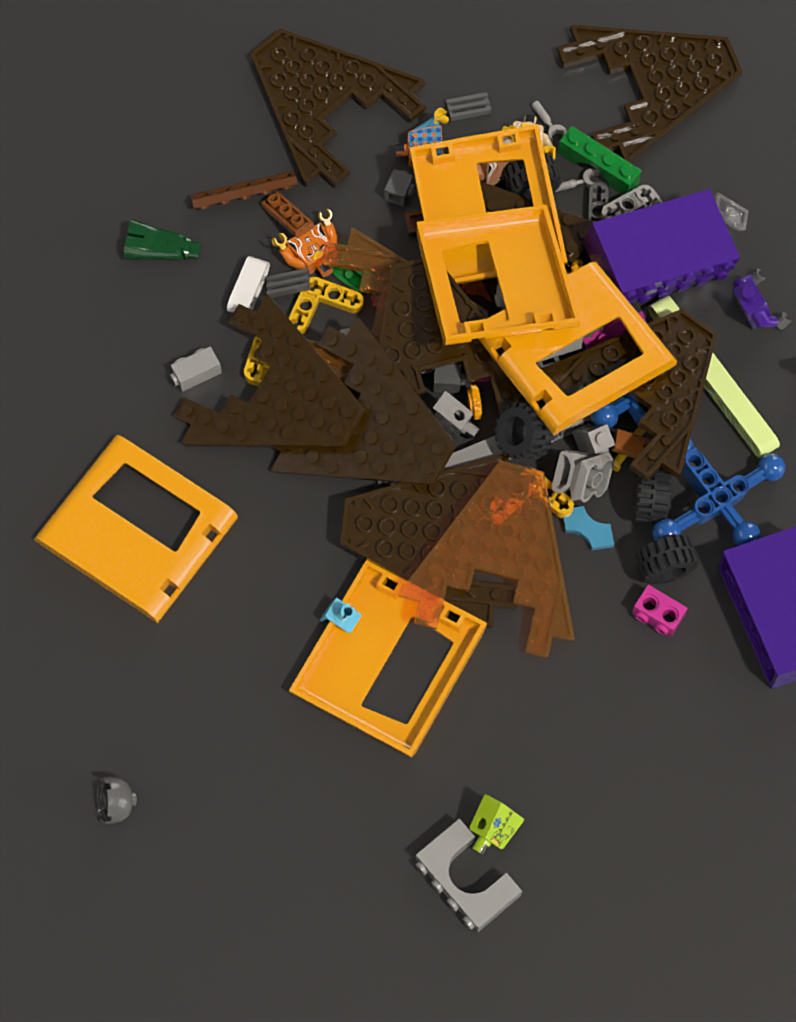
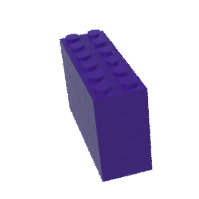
M710 189L593 222L582 240L590 261L597 262L631 305L637 302L639 304L646 303L656 296L663 298L676 290L683 292L696 284L697 286H703L713 279L717 281L725 279L740 259Z
M795 526L725 550L718 564L719 571L771 689L796 681Z

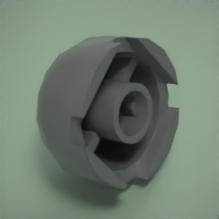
M101 777L99 781L103 783L97 786L98 812L103 810L104 818H99L100 822L103 825L122 822L130 815L132 806H136V793L132 792L129 784L119 777Z

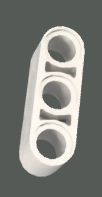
M251 256L247 257L229 298L227 311L234 313L238 304L253 310L269 272V262Z

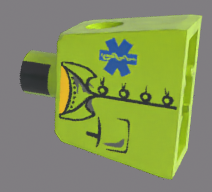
M485 794L470 825V830L479 836L472 849L484 856L491 844L499 849H503L521 826L524 819L502 802Z

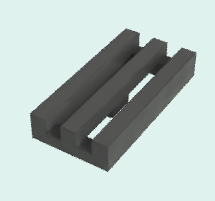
M487 92L446 100L450 121L491 114L492 111ZM485 106L484 108H479V109H474V110H472L473 108H476V107ZM465 110L463 112L453 113L455 111Z
M307 268L266 276L268 282L266 283L267 295L271 298L310 290V272Z

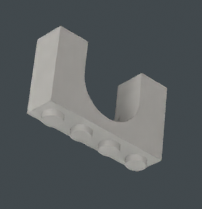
M458 819L416 854L417 863L415 865L423 875L427 873L432 878L431 884L438 893L443 891L449 898L446 900L449 906L455 912L457 910L461 912L464 916L462 920L470 930L474 928L479 932L521 896L522 890L507 873L488 889L476 894L465 893L452 883L449 876L450 864L475 841V836Z

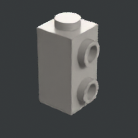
M210 346L206 349H198L187 358L183 357L176 360L171 365L173 373L170 374L174 385H179L183 392L221 374L222 371L220 363Z
M589 422L572 430L579 451L601 455L608 452L609 447L615 445L607 424L593 425L592 422Z

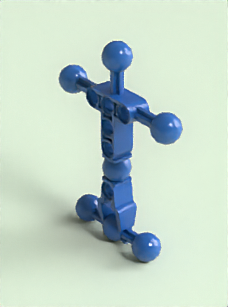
M625 394L614 403H609L591 414V421L593 425L607 424L609 429L617 424L618 415L629 409V413L638 425L640 419L646 414L642 408L646 407L630 395ZM690 438L681 473L700 498L695 502L690 511L675 520L667 518L659 520L652 530L654 541L666 536L681 535L683 530L694 523L704 524L719 514H722L734 529L732 539L736 546L760 539L761 532L759 527L753 522H744L733 505L740 502L750 488L763 480L770 482L779 480L785 473L786 464L784 460L777 454L770 453L764 455L759 460L757 469L745 477L737 475L723 482L704 455L698 452L696 447L693 448V442ZM689 462L694 463L696 467L691 466ZM702 480H707L710 485L705 484ZM733 486L738 487L741 492L736 491ZM715 497L721 498L724 503L717 501ZM698 508L703 509L706 514L701 513Z

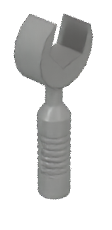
M535 101L532 104L533 109L543 123L549 126L548 136L551 142L553 141L552 136L557 133L563 136L566 134L567 131L562 125H552L551 118L539 101Z
M588 169L584 172L583 179L563 181L555 192L574 188L582 183L586 188L590 189L594 182H591L589 178L591 175L599 176L600 172L597 169Z

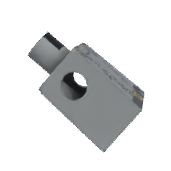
M446 391L431 410L439 423L443 425L445 431L455 439L458 438L461 432L470 439H473L479 430L478 427L469 422L473 413Z

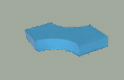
M584 506L574 507L570 516L563 517L565 533L580 535L589 543L591 550L614 547L611 524L596 522L587 514Z

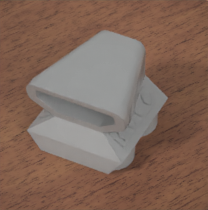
M565 450L560 452L552 484L553 491L563 493L570 490L572 501L580 500L587 502L592 495L595 497L602 496L608 488L614 465L612 456L609 452L597 456L580 451Z

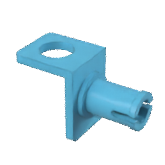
M335 598L323 613L320 621L323 622L328 619L345 632L351 633L361 618V614L353 606L350 607V604H345L340 599Z

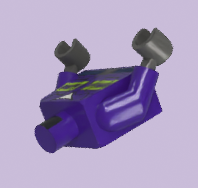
M760 269L735 279L733 282V297L753 330L757 327L776 326L782 330L791 322V320L785 318L787 316L785 312H782L778 317L771 316L768 305L756 286L765 280V277L762 278L759 275Z

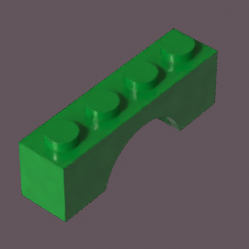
M573 126L570 127L559 141V155L573 164L586 163L596 168L606 178L609 186L620 194L624 195L632 191L639 184L642 170Z

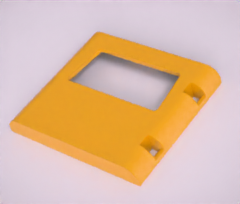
M538 124L410 147L411 162L423 221L486 213L477 164L516 160L524 161L533 206L547 205L564 265L567 264ZM514 135V142L503 144L502 137ZM448 147V154L437 156L436 149ZM487 243L442 253L446 270L457 284L497 277Z
M547 205L417 222L418 243L444 345L471 342L472 339L476 338L488 340L541 332V329L552 328V330L580 326L581 320ZM487 243L509 320L487 322L486 319L461 323L442 253Z
M591 262L567 275L581 320L579 327L559 330L548 328L541 329V332L488 340L478 338L553 435L676 366L677 360L597 262ZM504 309L486 320L487 322L508 321L509 319L507 311ZM616 318L622 321L643 353L638 358L570 396H566L536 365L542 359ZM500 347L505 351L501 356L496 351ZM541 399L546 403L542 409L536 403Z
M116 435L36 535L34 540L158 623L237 520L238 516L228 505L124 437ZM123 464L131 466L200 512L199 517L178 551H172L93 498V495ZM211 530L217 534L212 542L206 538ZM169 584L176 588L170 597L164 593Z
M366 560L342 600L345 604H350V607L353 606L361 614V618L351 633H347L331 621L329 622L289 692L412 758L480 641L487 623ZM388 579L398 583L395 590L385 586ZM450 611L460 616L457 623L447 618ZM415 617L453 642V645L409 723L403 724L362 707V703L411 618Z

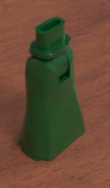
M131 219L128 236L124 245V259L182 260L184 257L185 260L189 258L198 259L201 243L193 242L192 238H187L183 234L160 229Z

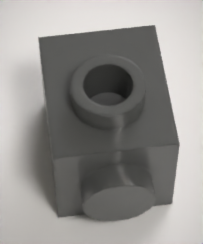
M393 169L384 189V200L405 207L409 196L412 197L416 189L414 176L410 175L407 171Z
M452 364L434 370V392L460 393V386H465V372H461V364Z

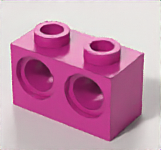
M648 584L635 604L632 614L635 615L638 621L654 626V629L661 635L665 636L667 634L672 637L686 615L688 608ZM650 603L655 609L647 610L643 604ZM670 615L674 621L667 622L663 619V616Z

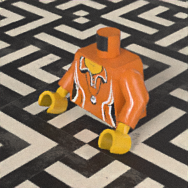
M327 209L328 217L326 219L322 217V213L319 211L318 218L324 221V225L321 223L315 225L313 229L298 239L293 237L287 241V237L283 233H279L278 235L281 238V243L279 244L275 238H272V244L280 247L279 251L289 266L298 270L307 268L310 274L318 270L322 277H327L333 272L330 263L334 261V254L337 251V234L333 222H330L332 218L331 210Z

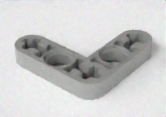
M641 185L606 204L601 211L600 219L611 218V215H606L607 212L612 214L616 209L618 211L614 216L656 205L663 201L651 186ZM641 194H643V195H646V194H647V195H649V196H648V198H647V197H641ZM624 201H629V202H631L632 205H633V208H632V209H626V208H624L623 205H622V202H624Z

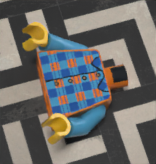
M438 108L434 113V117L409 131L408 143L396 144V157L409 156V167L413 168L410 147L442 142V126L439 125V122L446 124L449 121V118L444 115L447 111L443 108ZM443 148L436 149L437 156L445 155Z

